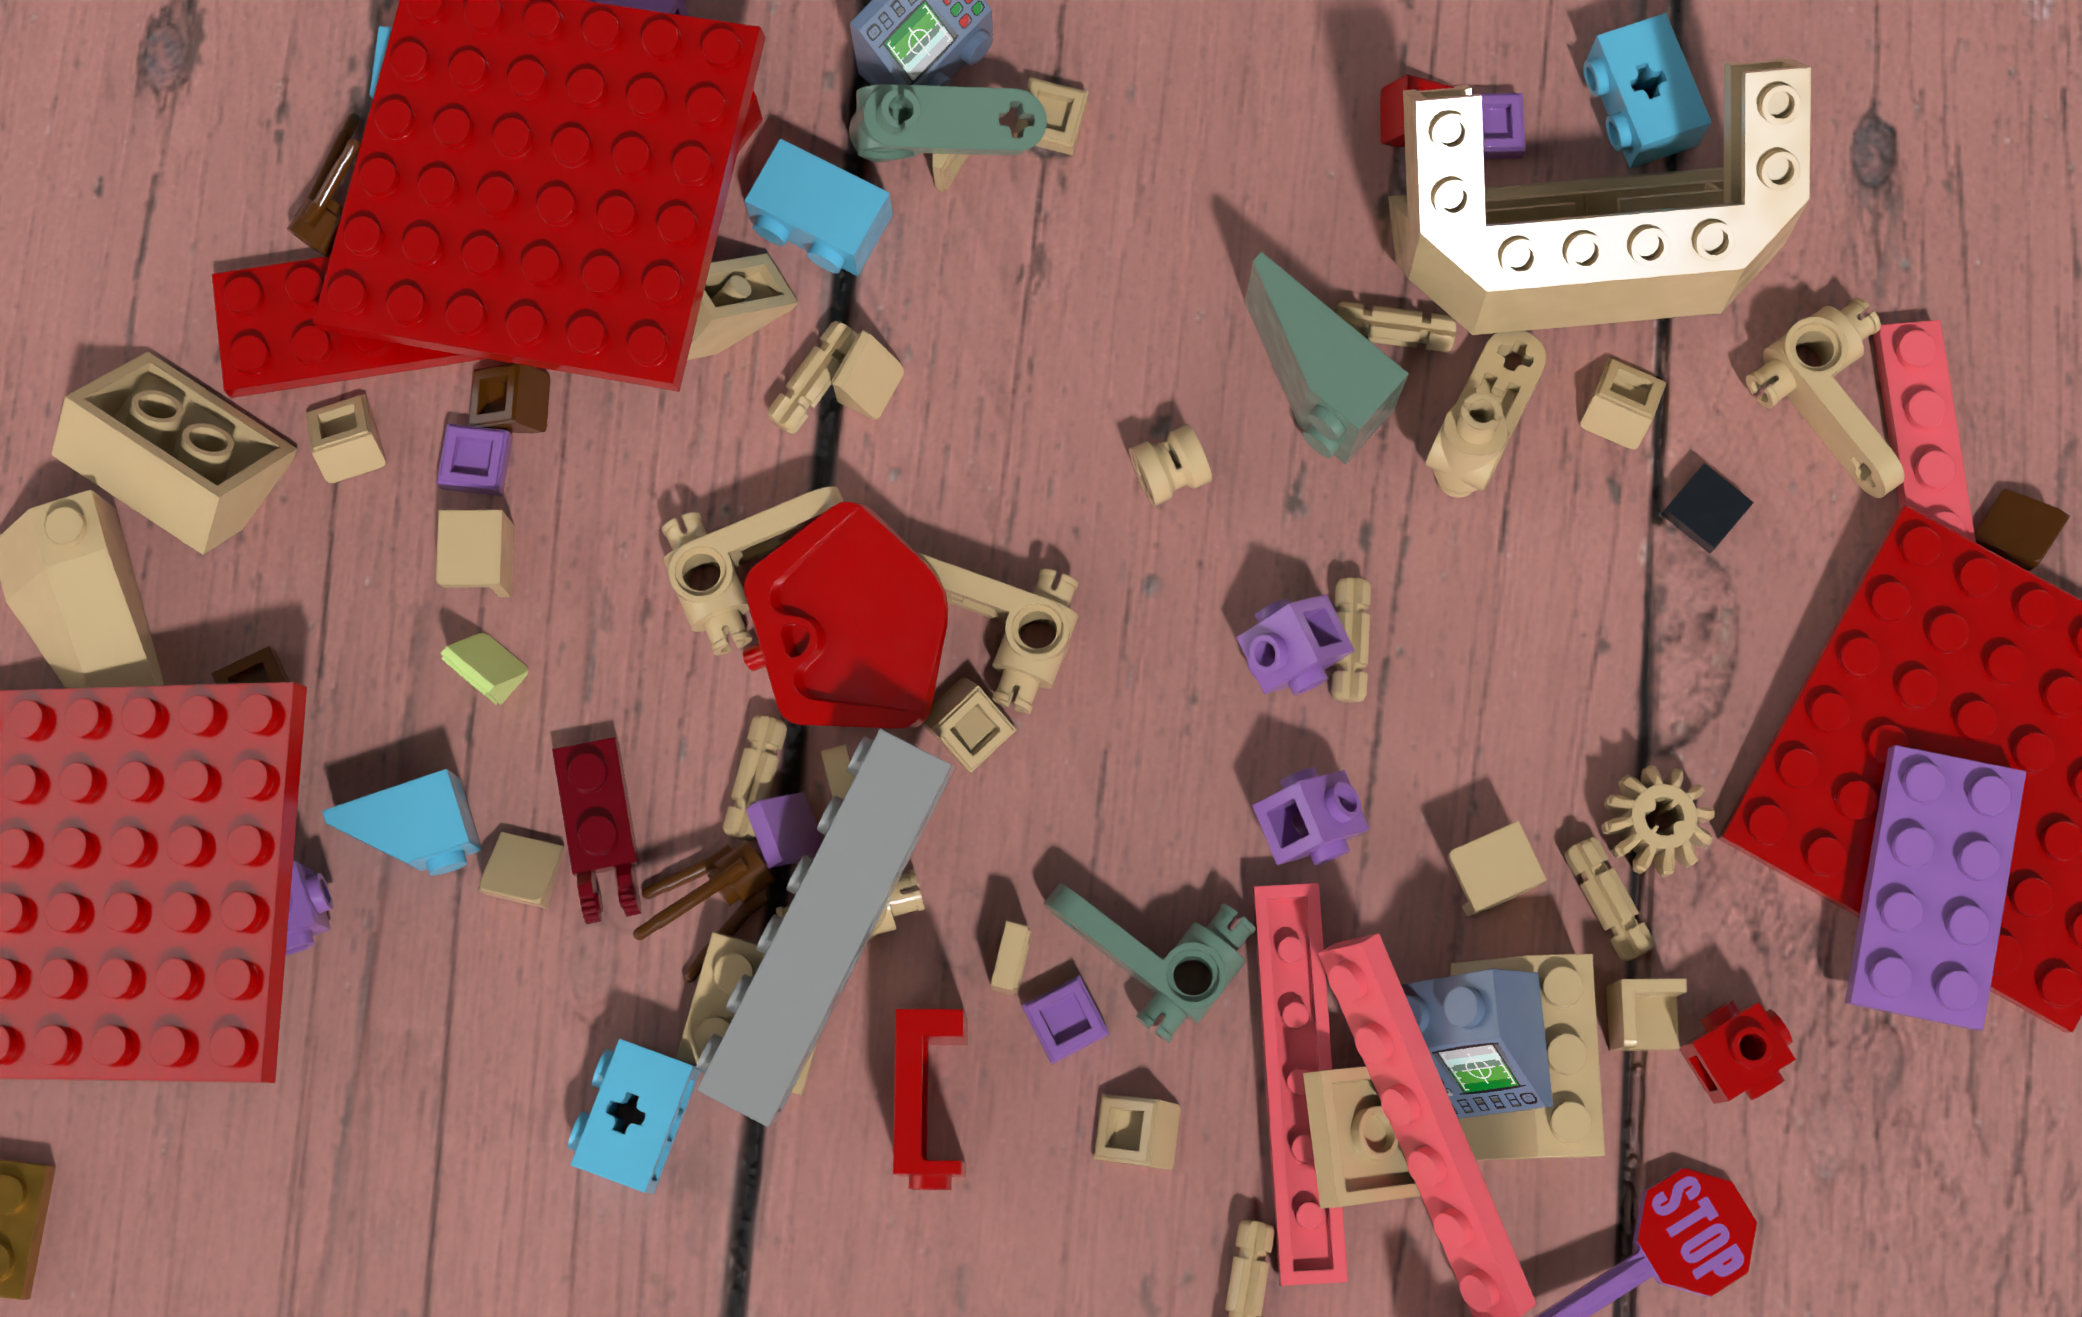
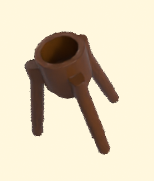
M355 113L348 116L306 200L286 228L295 237L324 257L330 256L344 208L331 198L360 148V142L357 139H352L360 121L359 116Z
M747 840L733 849L727 844L711 857L645 887L642 890V896L645 899H651L708 874L707 877L709 878L707 882L637 927L633 931V936L636 940H643L717 892L729 907L739 899L742 902L718 931L733 936L752 913L769 902L762 890L775 882V879ZM709 943L684 972L683 979L685 982H693L701 973Z

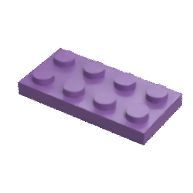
M1897 745L1888 748L1844 1004L1975 1031H1983L2026 771Z

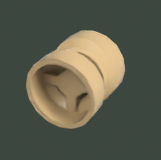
M1189 424L1169 431L1167 439L1157 444L1145 441L1129 448L1130 458L1137 478L1153 506L1172 499L1174 491L1184 486L1195 489L1212 482V474L1206 455Z

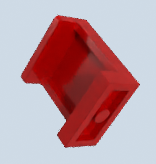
M896 1009L893 1174L900 1177H909L908 1189L952 1190V1177H966V1163L963 1161H930L927 1159L929 1045H968V1018L964 1009Z

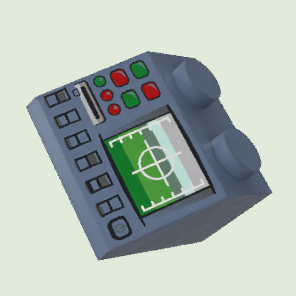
M872 0L850 22L858 74L871 85L951 86V78L966 63L969 66L978 63L993 43L992 9L985 0Z
M1489 969L1401 984L1458 1119L1553 1107L1540 984L1537 972Z

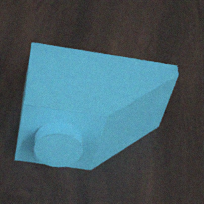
M448 769L322 811L326 824L420 871L428 869L431 876L460 869L467 865V855L482 851L461 780Z

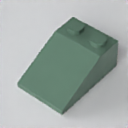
M1261 251L1252 263L1245 304L1296 421L1305 430L1302 433L1305 441L1320 455L1326 458H1331L1335 455L1344 464H1347L1392 414L1409 373Z

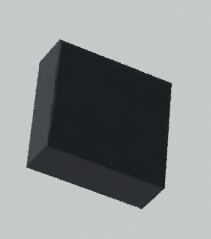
M1704 463L1661 515L1711 554L1754 502Z

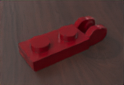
M616 737L552 749L572 874L577 877L581 911L586 925L602 921L603 904L598 891L597 873L617 870L618 898L621 908L624 910L626 917L641 914V901L635 866L640 865L619 741Z

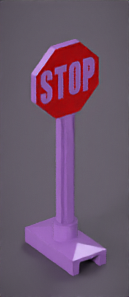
M1687 1168L1678 1169L1642 1192L1633 1244L1636 1248L1635 1253L1534 1317H1590L1651 1277L1661 1285L1703 1297H1712L1749 1272L1757 1221L1732 1181Z

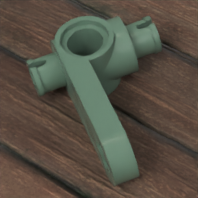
M881 84L862 87L856 91L857 111L851 119L849 134L851 142L860 157L880 163L912 158L920 153L1016 156L1029 151L1042 139L1047 126V116L1038 98L1022 89ZM1010 107L1016 108L1018 118L1027 119L1029 125L1018 133L1017 138L1011 137L1010 127L1000 125L999 118L1004 117L1009 112Z
M1061 883L1057 885L1043 903L1060 921L1155 994L1145 1008L1136 1015V1019L1150 1029L1160 1015L1164 1016L1165 1019L1154 1034L1167 1043H1170L1173 1039L1172 1036L1186 1018L1195 1024H1199L1245 964V959L1237 951L1249 935H1252L1256 930L1255 926L1244 916L1233 930H1229L1227 927L1238 912L1222 903L1218 913L1207 927L1193 922L1173 950L1162 960L1092 904ZM1195 961L1207 969L1210 975V986L1207 991L1200 995L1192 996L1181 992L1177 988L1173 974L1175 968L1181 963Z

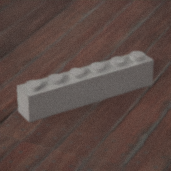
M879 729L874 740L866 736L863 737L847 768V772L856 776L844 799L836 795L831 799L818 824L817 831L826 835L814 859L807 855L802 857L788 883L787 891L795 894V897L785 917L782 918L774 914L758 942L756 950L764 953L765 956L754 978L744 974L728 1001L726 1010L735 1015L724 1037L722 1038L714 1033L697 1062L695 1069L704 1074L697 1091L766 1127L771 1126L778 1120L956 768L955 766L882 729Z

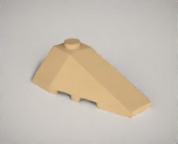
M90 489L28 509L0 535V581L6 603L64 687L165 686L116 508Z

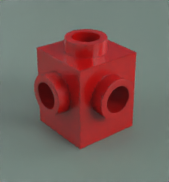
M1734 1000L1720 1006L1699 1020L1705 1031L1682 1044L1679 1049L1714 1104L1730 1101L1743 1092L1747 1094L1750 1100L1762 1096L1785 1081L1779 1070L1796 1060L1788 1047L1793 1040L1787 1026L1772 1009L1765 1012L1760 1002L1741 1009L1738 1008ZM1740 1044H1741V1046L1743 1047L1744 1056L1742 1055V1053H1741V1051H1740Z

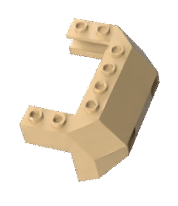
M1789 57L1739 63L1737 61L1724 62V167L1484 188L1482 96L1480 94H1472V88L1468 85L1417 91L1416 89L1403 90L1407 194L1388 196L1396 264L1413 284L1472 335L1721 314L1784 247L1810 199L1811 67Z

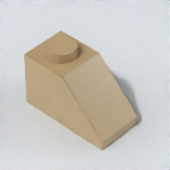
M768 253L712 262L710 264L687 360L719 354L790 312L799 303Z

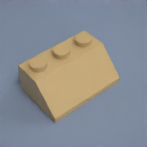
M146 352L65 396L51 455L204 555L243 530L294 460L297 448L150 352Z
M1593 954L1525 955L1450 963V976L1489 969L1537 972L1539 976L1553 1107L1458 1119L1475 1160L1565 1159L1605 1156Z

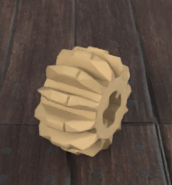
M1647 766L1642 770L1641 782L1627 774L1618 781L1623 796L1609 795L1604 801V807L1620 818H1613L1603 823L1601 826L1602 833L1607 835L1621 834L1623 841L1615 845L1611 852L1615 858H1620L1631 850L1634 851L1636 855L1632 864L1633 871L1641 874L1645 872L1651 865L1652 860L1661 877L1674 873L1675 860L1689 868L1698 861L1697 853L1693 846L1706 847L1712 842L1713 836L1697 824L1713 819L1715 811L1709 807H1695L1693 801L1702 796L1705 791L1704 786H1701V784L1693 785L1685 792L1680 789L1683 781L1682 770L1673 769L1663 782L1656 766ZM1655 808L1660 809L1657 814L1658 817L1666 814L1670 821V826L1660 832V835L1656 833L1659 826L1656 825L1650 829L1645 819V816L1654 811Z

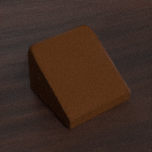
M514 363L474 369L469 426L507 430L510 433L534 434L545 432L550 393L549 374L532 366Z
M2005 488L2001 491L1975 531V540L1982 547L2027 571H2031L2043 560L2067 523L2070 515L2057 507Z

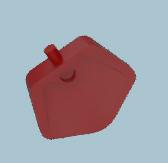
M840 502L829 508L754 565L747 573L744 581V593L759 643L744 649V662L751 671H757L766 667L777 707L781 715L791 723L815 726L889 729L919 727L927 720L932 709L948 625L949 608L946 591L940 578L931 566L870 507L857 502Z

